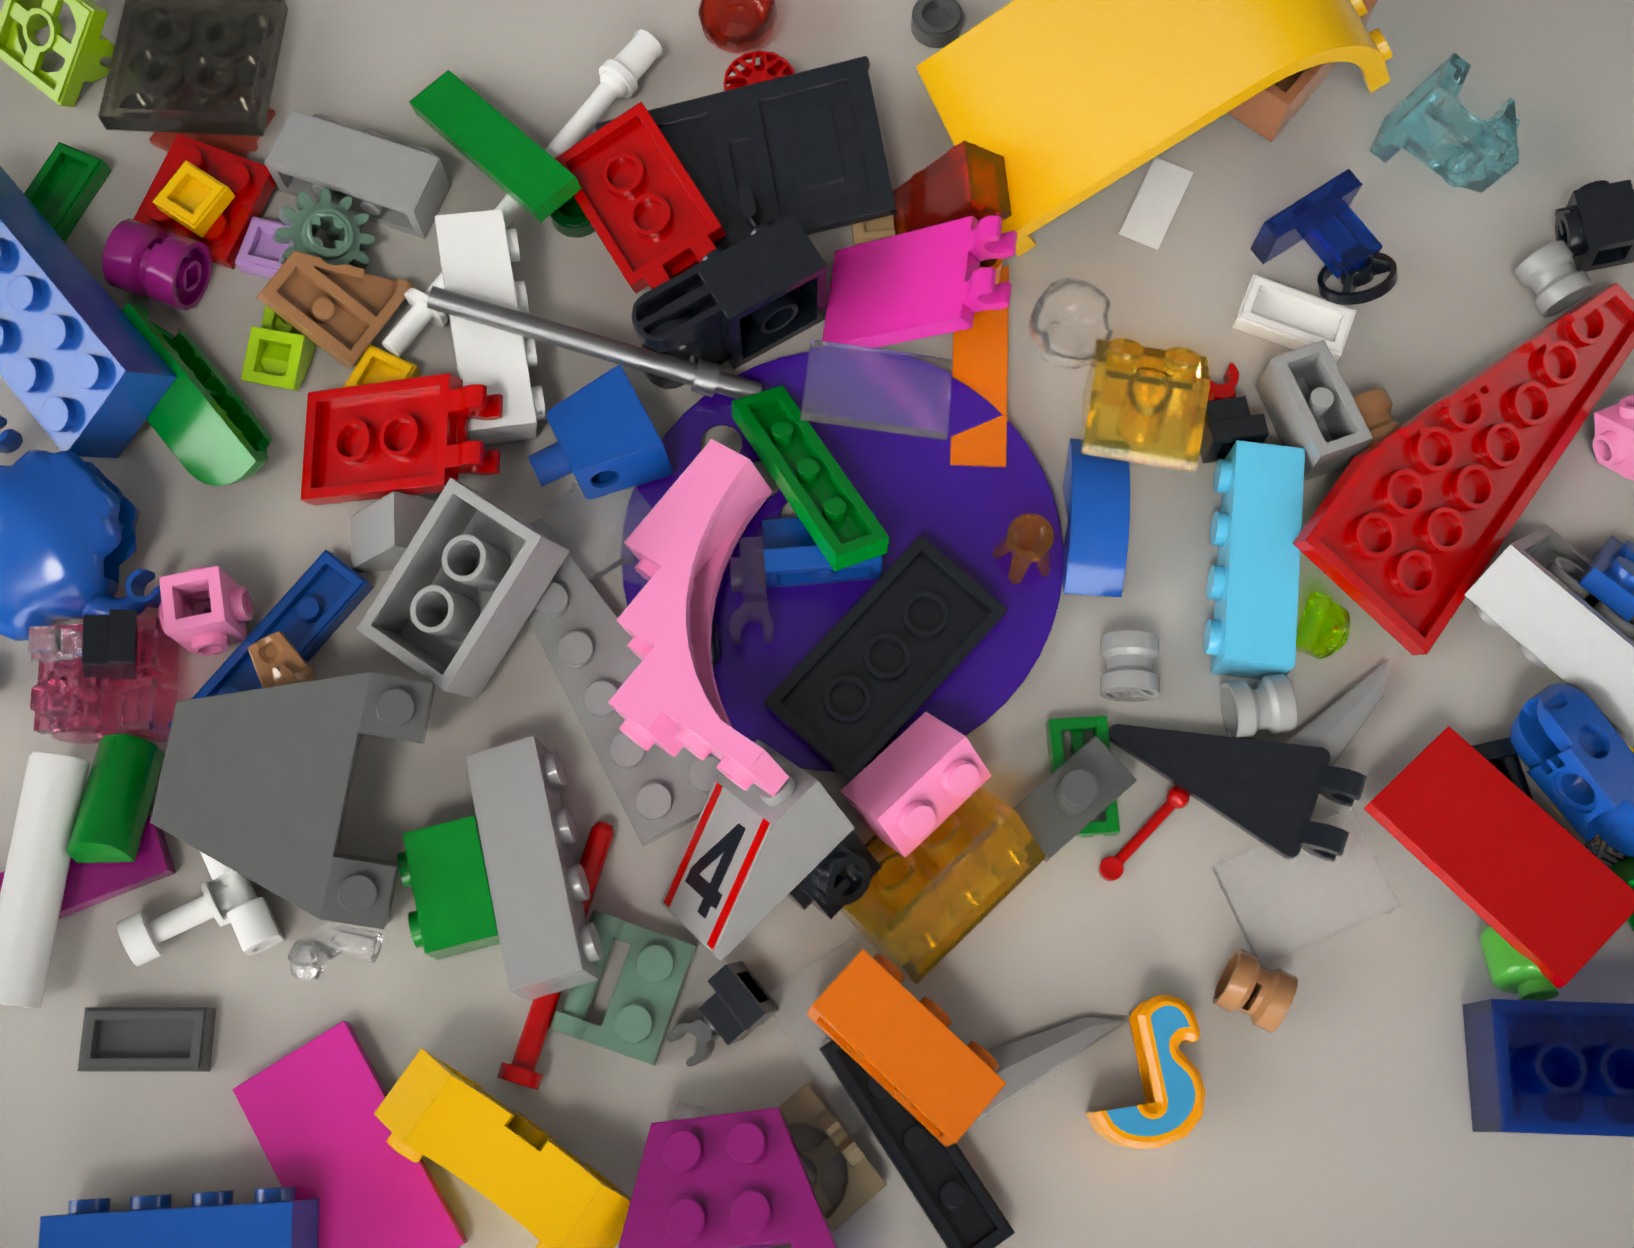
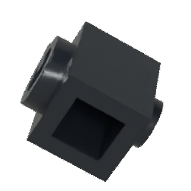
M1630 179L1609 183L1605 180L1588 183L1573 191L1566 207L1555 210L1556 241H1565L1573 253V261L1577 270L1587 272L1634 262V190Z
M852 831L787 896L802 910L805 911L813 904L828 918L832 919L845 905L856 902L864 895L869 888L872 877L882 866L856 833Z

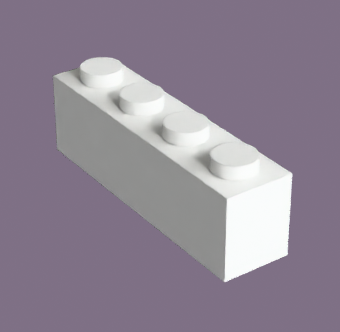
M502 209L434 216L445 289L529 314L524 280L514 281L511 263L520 262L517 232L515 228L505 229ZM449 315L458 376L463 380V387L483 384L487 386V395H503L501 419L477 420L468 418V440L482 441L484 445L536 438L537 420L546 419L542 387H531L528 367L537 366L534 339Z

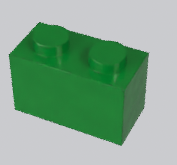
M473 815L402 833L405 851L398 853L397 862L404 887H412L416 910L409 912L408 922L411 937L416 948L423 947L424 954L439 960L500 944L476 816Z

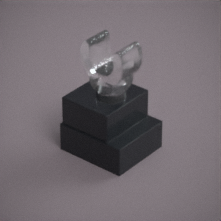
M110 609L109 615H84L83 632L49 626L29 627L28 652L31 653V661L54 662L82 657L84 677L137 679L138 624L136 610Z

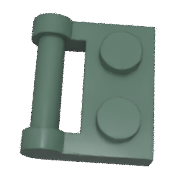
M593 910L588 923L595 925L603 952L602 959L595 961L599 980L614 939L630 944L603 1023L599 1026L585 1021L599 982L597 980L570 988L562 1012L555 1011L549 1029L655 1066L697 947Z

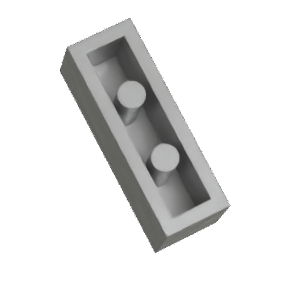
M291 110L264 161L281 192L297 197L298 193L303 191L311 198L312 202L316 203L323 187H326L330 191L331 203L338 205L341 199L347 195L352 197V205L348 210L351 215L368 213L369 221L426 239L435 220L434 216L438 214L451 187L440 157H437L432 151L422 146L413 145L409 148L388 141L384 136L375 131L365 129L360 132L339 125L335 120L326 115L314 114L311 116L295 110Z

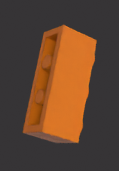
M862 949L811 1005L806 1015L945 1147L955 1144L1006 1085V1082L996 1073L999 1064L982 1046L974 1041H970L966 1045L949 1030L948 1027L952 1021L936 1003L927 997H923L918 1001L901 985L905 980L903 974L890 960L878 953L872 958Z

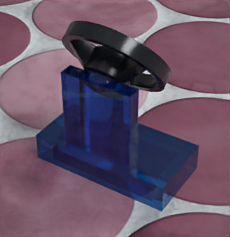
M1347 169L1266 220L1250 248L1264 265L1304 239L1325 264L1317 278L1319 293L1325 300L1335 304L1355 305L1375 300L1388 293L1395 286L1398 279L1396 262L1390 256L1380 253L1383 247L1382 244L1349 207L1363 185L1350 169ZM1390 272L1388 277L1380 284L1367 290L1354 292L1356 287L1371 282L1375 275ZM1332 274L1337 279L1340 278L1343 285L1342 292L1331 290L1325 285L1327 279Z

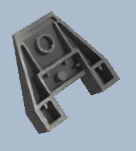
M365 672L177 701L150 823L320 920L384 929L389 922L399 872L398 862L338 853L362 734L424 744L436 686L431 682L376 672Z

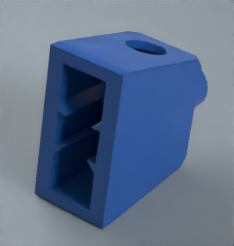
M621 365L612 368L549 409L546 419L557 443L527 456L542 487L573 473L585 498L592 500L673 474L664 445Z

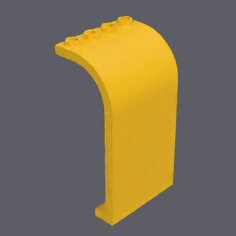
M1013 0L917 65L916 68L988 215L1000 216L1002 218L1001 233L1015 231L1017 233L1015 254L1021 256L1037 246L1031 233L1278 81L1317 65L1330 62H1350L1360 67L1365 84L1370 93L1391 81L1385 62L1391 59L1393 54L1379 28L1368 32L1361 17L1368 14L1362 0Z

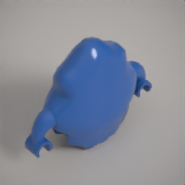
M0 415V429L6 426L7 419ZM14 429L4 430L0 434V453H12L19 449L23 443L22 435ZM30 450L12 466L0 465V635L14 641L38 639L59 618L83 619L84 615H109L110 609L136 610L138 616L147 607L159 608L161 603L160 586L155 587L149 595L145 596L144 594L146 585L155 578V573L146 569H137L128 576L125 583L127 596L122 598L114 597L119 586L120 565L136 552V523L139 511L124 497L120 488L106 478L92 462L84 461L74 452L61 451L52 453L44 450Z

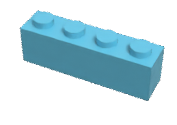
M1237 440L1225 460L1219 459L1217 461L1213 479L1214 493H1221L1220 512L1216 511L1212 518L1210 544L1218 546L1217 565L1210 567L1206 587L1207 599L1215 600L1214 619L1207 621L1203 636L1204 654H1211L1210 673L1261 680L1266 675L1279 673L1287 675L1295 667L1300 550L1292 543L1302 529L1305 448Z

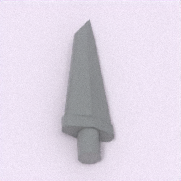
M1389 659L1285 743L1325 748L1331 756L1328 766H1333L1384 697Z
M1085 1016L989 1050L988 1052L999 1064L996 1073L1006 1082V1085L975 1122L990 1116V1112L1128 1021Z

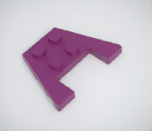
M778 1107L651 1123L618 1248H762L792 1244V1248L839 1247L823 1215L814 1193L815 1189L783 1112Z

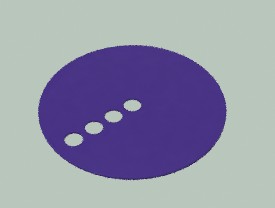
M850 349L809 351L781 357L736 375L762 383L761 392L783 385L871 511H875L876 519L889 536L888 551L882 555L881 576L922 535L1008 609L1003 620L882 752L925 712L963 735H968L984 724L1006 704L1025 681L1038 660L1051 632L1060 601L1063 578V541L1060 519L1047 479L1028 444L1007 420L1006 467L950 465L952 436L998 418L1002 414L981 395L950 375L918 361L893 354ZM714 392L713 397L704 396L689 408L661 440L673 474L636 486L629 505L622 548L623 587L627 606L648 581L634 568L639 560L624 542L702 451L701 441L704 434L716 426L731 427L738 432L742 439V448L739 454L751 459L753 463L761 461L732 418V401L736 400L735 398ZM779 489L775 495L766 499L749 522L736 544L723 573L713 614V619L717 623L722 651L719 662L713 668L714 678L721 703L732 727L753 742L757 739L761 740L799 768L836 772L764 707V701L879 579L767 588L762 520L781 519L782 509L788 501Z

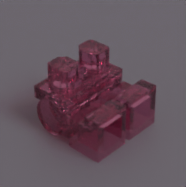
M157 617L137 618V679L84 677L82 668L83 624L39 627L36 629L35 650L40 653L38 681L31 688L30 709L35 711L33 730L40 734H52V738L59 741L80 744L99 743L102 737L109 734H129L144 738L150 742H168L171 728L167 725L173 720L177 691L165 684L177 683L179 643L164 633L160 619Z

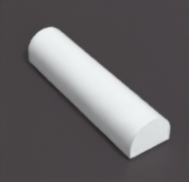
M32 752V755H29L0 892V1006L41 1008L71 859L66 849L84 794L90 764L86 760L42 752Z

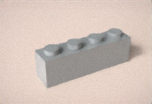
M533 735L465 756L509 991L530 1001L599 980L595 961L603 957L602 945L595 925L593 923L587 924L583 901L590 899V890L583 867L580 864H574L570 844L578 841V834L570 809L562 807L558 787L566 785V777L558 753L556 751L550 752Z

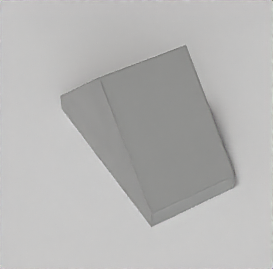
M393 491L352 515L351 569L356 573L393 570L436 501Z

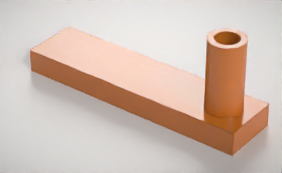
M1003 259L981 261L980 268L992 267L997 271L995 284L1009 282V266H1002ZM1009 306L1000 310L974 312L972 328L953 332L952 377L969 386L990 402L1002 416L951 436L950 465L1006 467Z

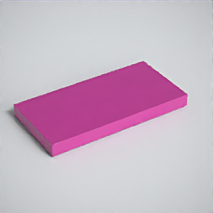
M340 1022L232 1089L281 1186L296 1187L295 1200L319 1198L318 1248H459L468 1242L423 1158L418 1163H415L398 1153L386 1142L392 1132L374 1115V1112L388 1093L350 1022Z

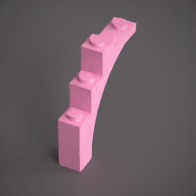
M711 439L624 542L639 560L634 568L648 583L616 621L633 638L627 647L642 662L608 703L625 719L619 729L645 751L648 752L653 744H656L675 758L684 746L702 761L711 753L721 760L717 765V769L737 786L747 791L751 784L754 783L774 797L788 780L789 776L765 749L732 727L720 700L714 678L711 654L712 620L723 573L747 525L773 491L751 459Z

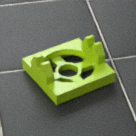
M5 0L0 13V59L60 106L75 107L84 81L95 82L111 73V69L100 62L103 57H112L118 54L115 46L101 34L109 12L93 0ZM64 1L69 5L76 22V31L72 41L63 35L62 25L58 18ZM49 23L50 37L48 42L42 46L36 38L35 31L48 26ZM56 51L65 58L62 69L57 72H46L41 69L46 53Z

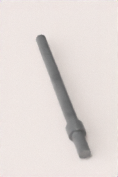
M432 286L427 303V308L691 385V392L708 397H713L715 392L739 399L759 393L762 389V383L720 371L721 365L699 359L698 364L435 286Z

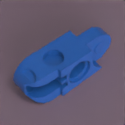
M1560 683L1545 687L1524 704L1512 723L1510 740L1517 755L1530 769L1527 771L1528 775L1586 842L1599 835L1610 848L1613 847L1620 853L1634 858V753L1597 705L1583 691L1571 685Z

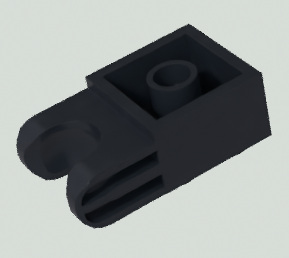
M793 214L777 222L768 221L756 227L749 237L728 248L719 247L712 250L693 268L640 296L633 305V328L643 342L642 348L698 364L699 359L719 365L728 361L732 368L736 369L825 320L827 310V264ZM644 372L651 383L663 389H675L685 385L681 382Z

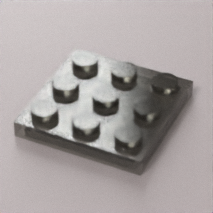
M125 0L98 114L106 130L264 136L288 12L285 0Z

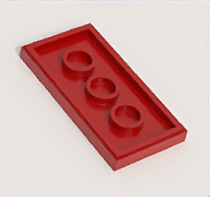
M1450 726L1436 737L1364 808L1367 813L1518 953L1531 960L1539 968L1541 974L1557 989L1566 985L1634 913V890Z

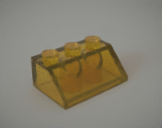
M979 788L906 858L874 835L864 845L882 868L872 877L869 888L864 895L856 902L845 905L840 911L881 955L890 960L902 974L917 985L1046 856L1018 813Z

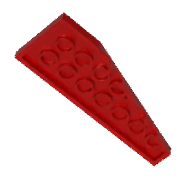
M1618 283L1601 288L1356 455L1292 544L1412 656L1427 654L1465 599V593L1478 580L1634 349V299Z

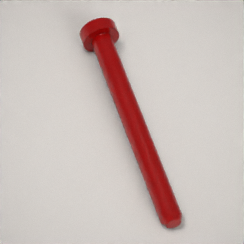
M598 821L591 827L579 863L584 869L590 890V899L583 901L586 917L614 837L613 826ZM562 991L533 999L511 1064L501 1063L497 1078L539 1090L543 1074L535 1072Z

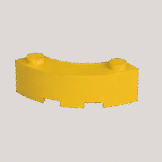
M423 1048L420 1049L374 1112V1115L392 1132L386 1142L394 1150L415 1163H418L424 1155L460 1178L500 1207L540 1240L535 1248H615L620 1241L631 1201L627 1194L591 1165L583 1163L569 1151L555 1143L557 1139L517 1110L513 1113L504 1104L485 1092L482 1086Z

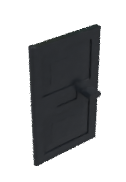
M867 56L647 110L723 227L726 236L713 243L716 248H728L749 237L751 232L759 225L768 221L777 222L790 214H793L806 235L897 214L868 72L870 61ZM614 119L596 123V131Z

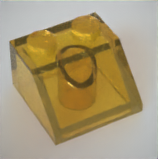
M1117 338L1112 341L1096 339L1083 394L1081 454L1196 472L1210 388L1208 357L1199 356L1196 352L1181 347H1174L1168 350L1144 347L1140 343L1126 338Z

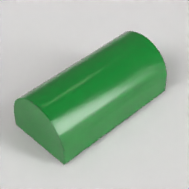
M109 734L100 739L66 849L67 854L77 863L135 862L165 756L154 743L129 734Z

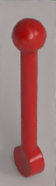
M1177 786L1171 787L1166 795L1167 801L1114 857H1106L1101 861L1098 868L1099 875L1104 880L1110 882L1120 878L1124 871L1123 864L1176 808L1180 809L1187 806L1190 800L1188 793Z

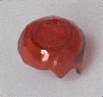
M701 0L698 16L705 37L710 43L723 51L740 54L757 50L771 37L777 20V8L775 0Z

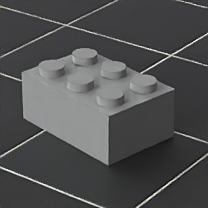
M450 478L356 630L445 692L478 699L570 550L486 495Z

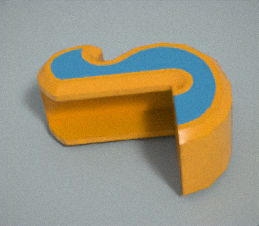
M1157 995L1141 1002L1128 1017L1146 1103L1085 1113L1094 1132L1114 1145L1135 1149L1159 1148L1187 1137L1203 1116L1206 1090L1200 1071L1179 1049V1044L1184 1045L1197 1041L1200 1029L1196 1015L1191 1007L1182 999L1171 995Z

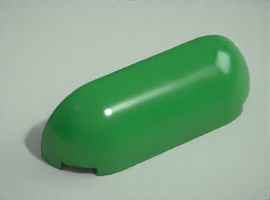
M127 302L122 312L177 376L146 420L185 469L197 480L205 484L221 486L235 484L253 476L269 459L266 448L272 442V438L264 425L188 334L180 329L174 337L171 333L147 318L150 312L149 309Z

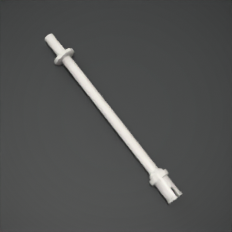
M643 29L636 30L633 37L614 60L607 59L599 68L600 85L546 147L545 151L556 158L579 143L616 98H630L638 90L637 81L663 52L660 43L652 34ZM507 194L494 210L502 209L505 229H507L524 208ZM442 272L424 293L420 290L409 288L404 294L407 302L411 305V309L382 342V345L391 354L400 357L429 321L439 327H443L448 322L445 313L427 308L432 286L445 289Z

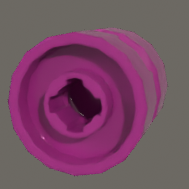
M128 218L121 221L110 233L103 251L102 270L104 278L110 286L140 296L149 295L154 301L187 311L196 306L208 287L212 271V258L210 250L205 243L172 232L167 235L163 229Z

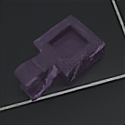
M763 536L739 538L740 557L730 558V577L732 592L743 591L744 601L742 606L730 618V635L735 645L742 644L741 629L743 625L747 622L755 621L763 627L765 643L772 642L774 638V624L768 611Z

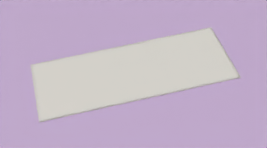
M1155 157L1119 235L1158 250L1194 172Z

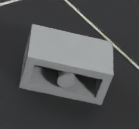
M1325 340L1272 357L1255 387L1283 446L1305 448L1304 481L1347 467L1352 459L1367 447L1373 437Z

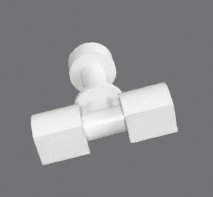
M202 852V857L212 877L201 883L204 896L152 920H149L147 915L140 911L117 922V930L122 944L137 967L163 955L161 942L212 918H215L220 927L232 924L242 950L248 956L258 954L279 944L284 940V937L269 903L263 897L257 898L250 879Z

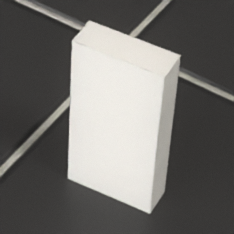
M1253 274L1247 285L1232 328L1293 350L1325 340L1337 363L1342 355L1357 310L1329 302L1315 295Z

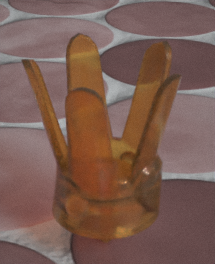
M1031 513L1020 515L1011 522L1007 536L996 546L993 551V557L999 559L1008 552H1011L1012 561L1008 578L1012 584L1022 581L1031 562L1037 563L1042 577L1049 575V549L1054 541L1052 526L1044 517Z

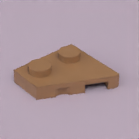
M293 251L256 298L349 369L356 363L406 298L404 296L409 288H413L414 285L408 280L397 278L394 281L364 273L365 269L347 264L332 265L324 262L320 257Z

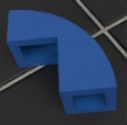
M1070 438L1063 481V494L1068 520L1063 549L1064 594L1122 597L1130 522V467L1127 443Z

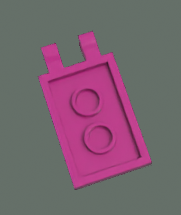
M969 216L835 250L821 348L824 350L850 349L863 351L960 331L973 327L974 312L1000 310L1010 305L1012 284L1009 282L995 284L997 271L992 267L980 268V262L989 259H1005L1015 255L1017 233L1015 231L1001 233L1002 218L1000 216H988L979 221L974 216Z

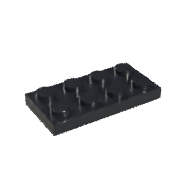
M920 535L766 698L764 707L849 783L882 752L1003 620L1008 609Z

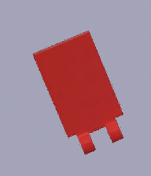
M642 102L554 158L576 176L581 190L574 197L635 294L647 286L652 290L680 275L696 263H700L709 252L716 249L713 243L726 236L720 222Z
M451 373L308 392L300 500L317 506L381 499L393 491L409 495L442 492L450 478L458 481V474L480 476L499 474L501 451L498 449L484 450V442L467 441L468 418L477 420H498L502 418L503 395H487V386L483 384L463 387V380Z

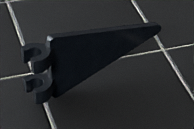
M1115 724L1110 727V742L1283 858L1294 859L1299 855L1301 848L1311 855L1330 862H1334L1336 856L1340 857L1343 855L1350 832L1333 825L1310 820L1319 794L1335 803L1351 807L1354 800L1358 801L1361 798L1367 776L1350 769L1328 766L1331 756L1327 749Z

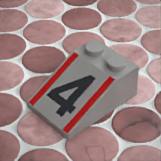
M759 739L754 743L766 750L789 776L788 780L773 797L754 783L745 791L722 773L715 780L661 900L662 905L720 961L855 829L817 779Z

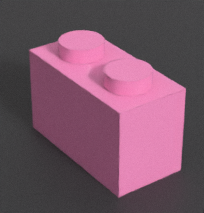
M925 712L850 781L840 793L870 832L906 858L992 775L965 735Z

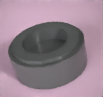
M918 0L912 10L911 31L913 36L919 43L930 48H943L956 40L961 33L963 21L962 8L956 0Z

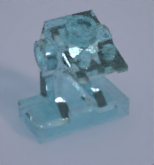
M1453 53L1384 118L1369 151L1386 163L1399 150L1404 148L1443 177L1449 185L1482 193L1519 163L1517 128L1519 127L1520 120L1516 118L1515 100L1510 97L1503 103L1502 108L1488 121L1481 120L1471 114L1458 98L1471 65L1456 53ZM1448 135L1462 146H1454L1443 139Z

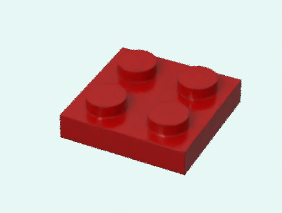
M177 134L133 220L163 229L167 235L172 232L205 243L210 250L212 262L234 270L236 266L235 260L253 216L261 217L277 184L265 165ZM186 160L229 187L235 195L234 199L202 238L161 212L153 203V200Z

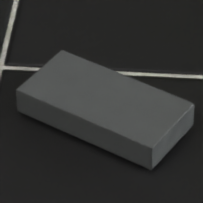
M85 1007L77 1071L210 1072L216 1009L210 1007Z

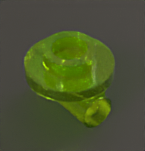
M1310 592L1297 627L1296 650L1317 659L1327 658L1340 650L1347 642L1350 634L1351 620L1348 611L1337 603L1332 602L1333 599L1329 596Z

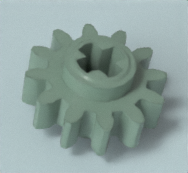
M323 187L316 203H313L305 192L301 191L298 193L295 204L299 212L291 207H282L278 217L289 227L278 228L273 235V240L277 243L289 245L279 260L281 264L287 260L293 251L320 257L324 262L332 265L347 264L365 269L370 263L369 257L360 250L371 248L376 242V237L368 233H360V229L369 219L368 213H359L352 216L348 212L352 205L351 196H345L336 205L331 203L329 189ZM318 229L326 230L327 239L334 241L331 248L323 247L322 240L314 237Z

